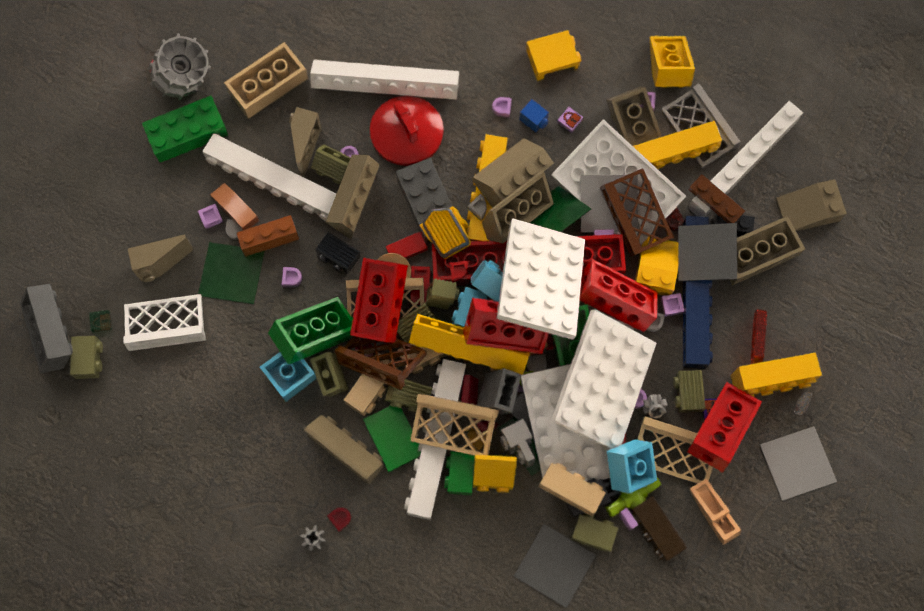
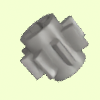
M660 394L650 395L647 397V400H643L644 414L649 413L650 418H660L664 413H667L666 399H661Z
M316 525L313 530L306 527V534L300 535L302 538H305L302 546L309 544L310 551L313 550V547L321 549V542H326L321 536L325 532L323 530L317 532L318 528ZM315 533V536L318 537V540H314L312 543L309 540V536H313V534Z

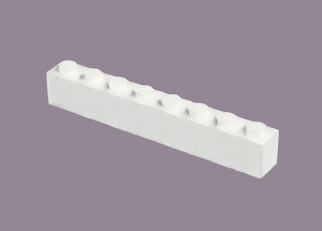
M314 60L310 72L311 88L457 100L459 71Z
M788 101L711 182L727 195L798 122L803 112ZM696 196L688 206V209L698 217H705L712 210Z
M216 134L212 135L203 150L205 160L212 165L218 164L222 166L224 171L228 173L234 172L238 174L240 179L244 181L250 180L258 188H266L274 196H282L290 204L295 206L298 204L306 212L311 214L314 212L326 221L336 193Z
M443 359L442 365L438 364L436 375L439 376L438 383L433 384L431 394H434L435 397L458 401L466 364ZM428 408L427 413H430L429 418H431L433 414L431 410ZM443 412L439 415L444 425L452 420L448 412ZM436 418L427 423L432 433L441 428ZM452 424L446 427L449 434L451 433ZM423 426L422 432H426V434H425V438H426V437L429 436V433L427 432L426 428ZM443 430L434 435L439 443H444L448 440ZM419 443L418 451H421L420 459L416 458L413 468L417 472L415 478H411L409 490H412L411 498H406L404 509L407 510V515L427 520L431 519L447 449Z

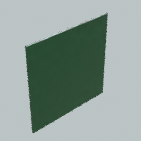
M557 186L550 192L554 204L532 220L530 224L562 232L589 212L591 208L560 186Z
M209 242L198 294H201L202 297L254 304L265 250L245 257L241 247Z

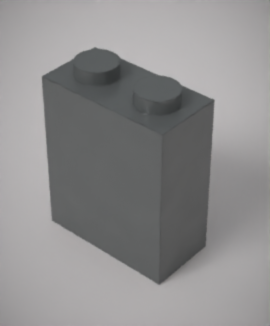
M504 368L486 373L477 406L499 410L498 416L512 413L521 374Z

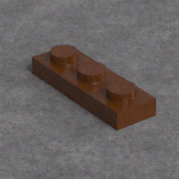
M702 174L688 189L728 224L735 223L745 212L742 207Z

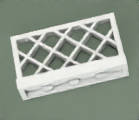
M201 294L124 305V345L128 351L206 341ZM197 301V306L193 311L186 307L189 302ZM171 304L180 306L174 313L167 310ZM152 307H159L160 310L155 316L148 313ZM139 309L142 312L135 319L132 318L130 310ZM184 309L190 314L182 321L177 315ZM163 312H166L170 317L163 324L158 318ZM146 314L151 320L143 326L138 321ZM194 316L198 319L199 325L190 327L187 323ZM174 319L181 323L176 329L167 327ZM154 322L161 325L155 332L149 330ZM136 324L142 328L138 334H130V330Z

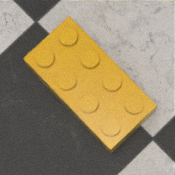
M815 352L740 366L730 376L733 386L754 397V394L759 393L762 396L770 395L775 390L787 392L796 386H799V389L808 388L812 383L817 382L816 380L822 376Z

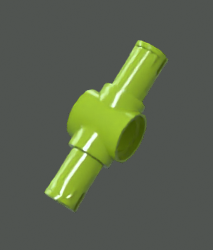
M657 478V481L634 492H621L616 501L605 507L610 517H613L626 508H631L632 510L646 501L645 498L648 497V494L660 487L661 482Z

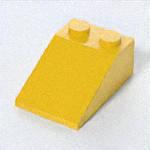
M650 36L652 76L655 87H691L695 67L686 37Z
M650 237L642 243L641 247L648 245ZM667 240L641 252L635 281L656 291L657 294L672 295L678 272L679 242Z
M475 455L473 487L477 488V491L488 492L490 488L497 489V492L509 493V490H513L517 457Z

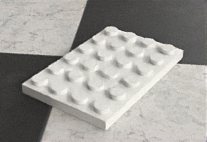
M604 119L551 174L574 197L581 201V176L628 175L643 168L665 219L686 197L683 192ZM638 174V186L641 187L643 180L640 174ZM642 192L639 201L649 204L651 198L649 194ZM638 204V215L644 217L647 208ZM650 209L647 219L656 222L658 214ZM638 219V229H640L643 221L641 219ZM645 222L642 231L651 234L655 225ZM641 234L639 238L640 244H642L648 238V236Z
M512 218L509 225L497 319L574 339L577 330L585 239Z
M591 310L551 421L610 450L622 445L656 342L597 310Z
M571 364L521 375L520 379L542 479L551 463L555 465L556 463L562 464L567 468L566 471L571 474L578 473L585 478L584 481L596 478V481L610 478L607 451L610 449L551 421Z

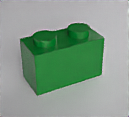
M451 451V457L447 456L446 468H449L450 471L449 476H445L444 488H448V494L472 496L475 455Z

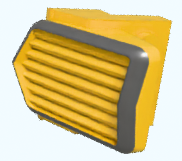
M454 206L432 209L423 220V223L420 224L427 239L434 244L438 253L444 259L451 257L471 244L466 233V229L470 227Z

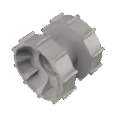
M178 33L176 37L166 41L163 39L160 49L153 56V63H150L148 69H151V85L154 84L163 93V97L167 95L181 100L191 93L195 94L198 91L197 86L202 85L206 72L211 69V66L208 64V50H204L201 44L196 41V37L192 39L180 36ZM175 64H180L184 70H177Z

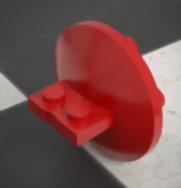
M399 96L386 101L376 110L370 123V137L373 147L382 158L396 165L411 166L432 157L436 153L443 139V122L435 107L426 100L414 96Z

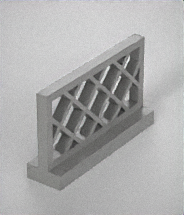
M699 83L693 86L692 90L661 109L676 132L682 131L679 128L680 121L691 123L690 128H692L693 124L702 125L707 123V119L709 122L715 121L722 142L725 143L727 148L722 151L711 152L710 158L704 162L699 156L695 157L701 168L706 167L729 151H734L740 145V140ZM692 96L695 106H683L684 101ZM679 108V117L671 116L668 110ZM682 110L693 111L692 119L681 118ZM695 112L704 113L706 116L705 121L694 120Z

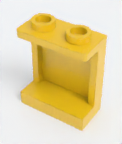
M568 30L527 41L526 52L537 81L543 80L545 74L569 67H574V70L578 69L581 56L579 52H576L574 37L570 36Z

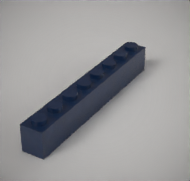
M686 216L683 226L710 225L709 217ZM712 280L683 281V307L685 311L683 313V368L706 369L713 360V353L710 351L713 335L709 333V326L712 325V314H709V307H712V296H709Z

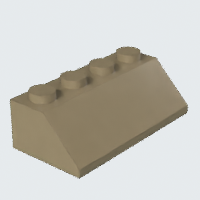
M523 138L471 179L493 208L538 173L545 171L553 165L554 162L544 148Z
M369 155L351 156L326 219V223L349 239L353 238L380 165Z
M544 171L538 173L489 210L482 222L488 240L504 243L508 239L509 225L512 218L530 223L554 204Z
M788 216L737 238V279H729L732 285L791 260L805 250Z
M321 415L304 429L312 440L368 485L384 467L383 459L375 452L370 454L366 450L368 447L360 440L355 442L351 438L352 434L345 428L340 430L335 426L337 422L330 416L325 418Z

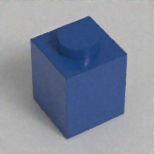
M531 99L520 111L519 120L534 132H537L548 124L549 112Z

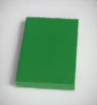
M389 406L363 419L388 472L420 457L421 451H418L419 443L411 441L412 429L402 408Z

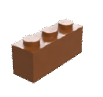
M291 215L237 232V237L245 257L299 240Z

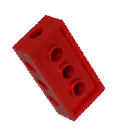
M363 258L351 336L395 343L408 265Z
M594 259L582 270L579 300L642 332H645L657 319L656 291Z
M472 298L463 328L466 344L537 354L543 353L549 333L497 319L499 301Z
M726 382L687 453L723 473L733 458L762 401Z

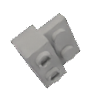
M522 419L502 429L500 443L505 451L508 450L510 454L517 452L518 461L521 465L525 464L526 468L534 465L535 458L528 446L532 442V435L524 420Z

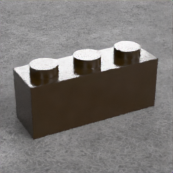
M653 496L630 511L637 524L644 531L642 532L644 539L647 543L651 542L655 548L653 552L659 560L666 562L687 548Z

